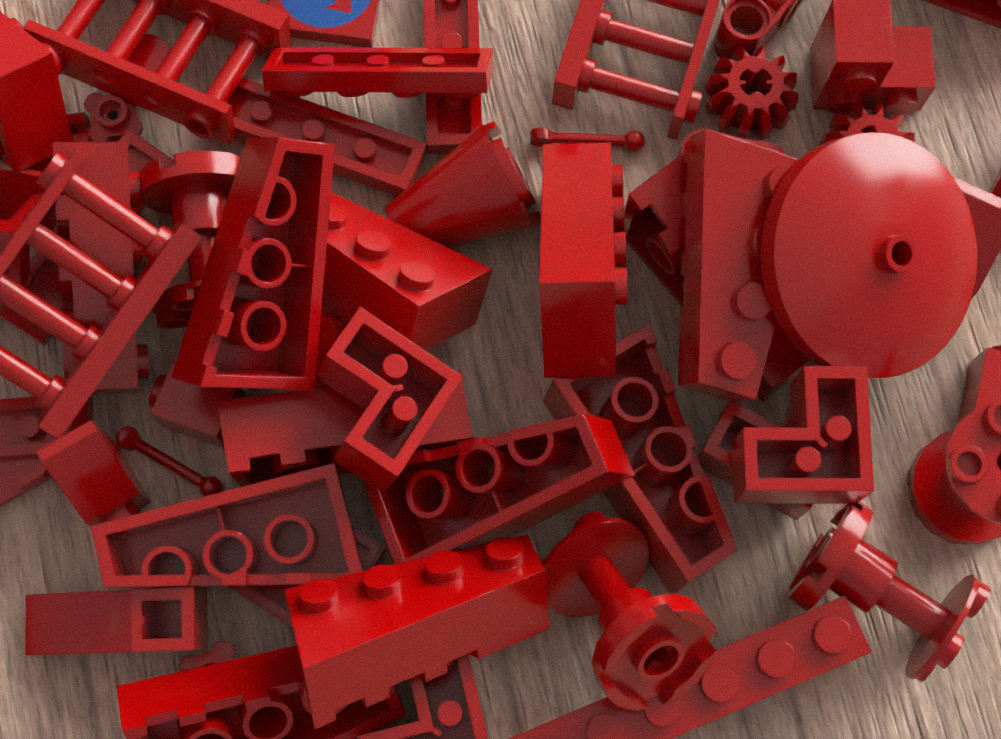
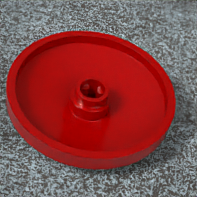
M876 132L861 133L830 140L817 146L805 154L787 172L777 187L766 213L761 238V271L766 296L771 310L787 338L804 356L818 366H867L868 378H889L919 368L934 358L955 335L966 315L974 291L977 273L976 233L968 204L960 187L946 167L933 154L913 141L897 135Z

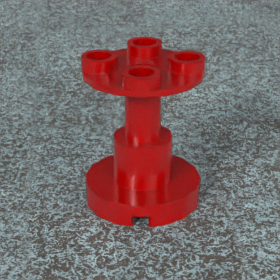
M187 151L173 154V166L161 169L159 158L149 162L139 171L141 202L149 209L164 214H171L172 227L179 220L202 237L187 259L189 282L167 288L151 310L156 314L157 326L160 328L178 329L188 325L241 158L238 155L219 151Z
M1001 399L994 401L992 404L974 409L957 423L953 431L942 433L917 453L909 469L908 486L911 484V494L913 497L910 502L915 515L930 533L949 543L961 545L969 543L982 544L1001 537Z
M860 501L857 504H843L830 520L837 528L831 527L825 535L820 534L795 574L786 598L808 611L818 603L829 589L840 597L845 595L850 604L864 613L876 605L920 634L908 658L905 673L906 677L911 680L917 679L923 682L931 674L936 664L945 669L955 659L964 643V637L957 633L966 616L973 618L986 602L991 589L979 581L977 576L971 574L965 576L949 592L941 604L896 576L895 572L898 562L862 539L873 516V510Z
M598 511L589 512L581 516L576 521L573 530L557 542L548 556L541 560L545 569L548 606L555 613L572 618L592 616L600 613L598 624L603 634L596 643L591 663L595 680L605 695L617 707L634 711L650 709L644 700L657 696L666 704L679 698L695 685L711 665L716 650L710 643L712 634L717 637L716 626L693 598L676 593L652 596L647 589L635 587L645 573L650 556L646 536L633 522L618 517L606 518L603 513Z

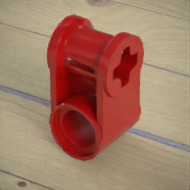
M731 0L723 11L714 37V48L720 58L722 56L731 59L734 50L738 49L741 45L750 57L754 56L757 48L762 45L765 48L777 31L790 21L803 0ZM738 27L746 29L751 33V35L741 34L737 32L734 28Z

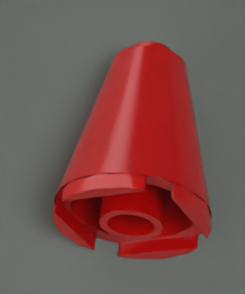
M495 120L482 125L385 206L387 219L448 248L536 227L541 224V213L536 210L529 214L527 207L535 204L536 201L511 149L505 147L501 137L493 141L492 138L502 134Z

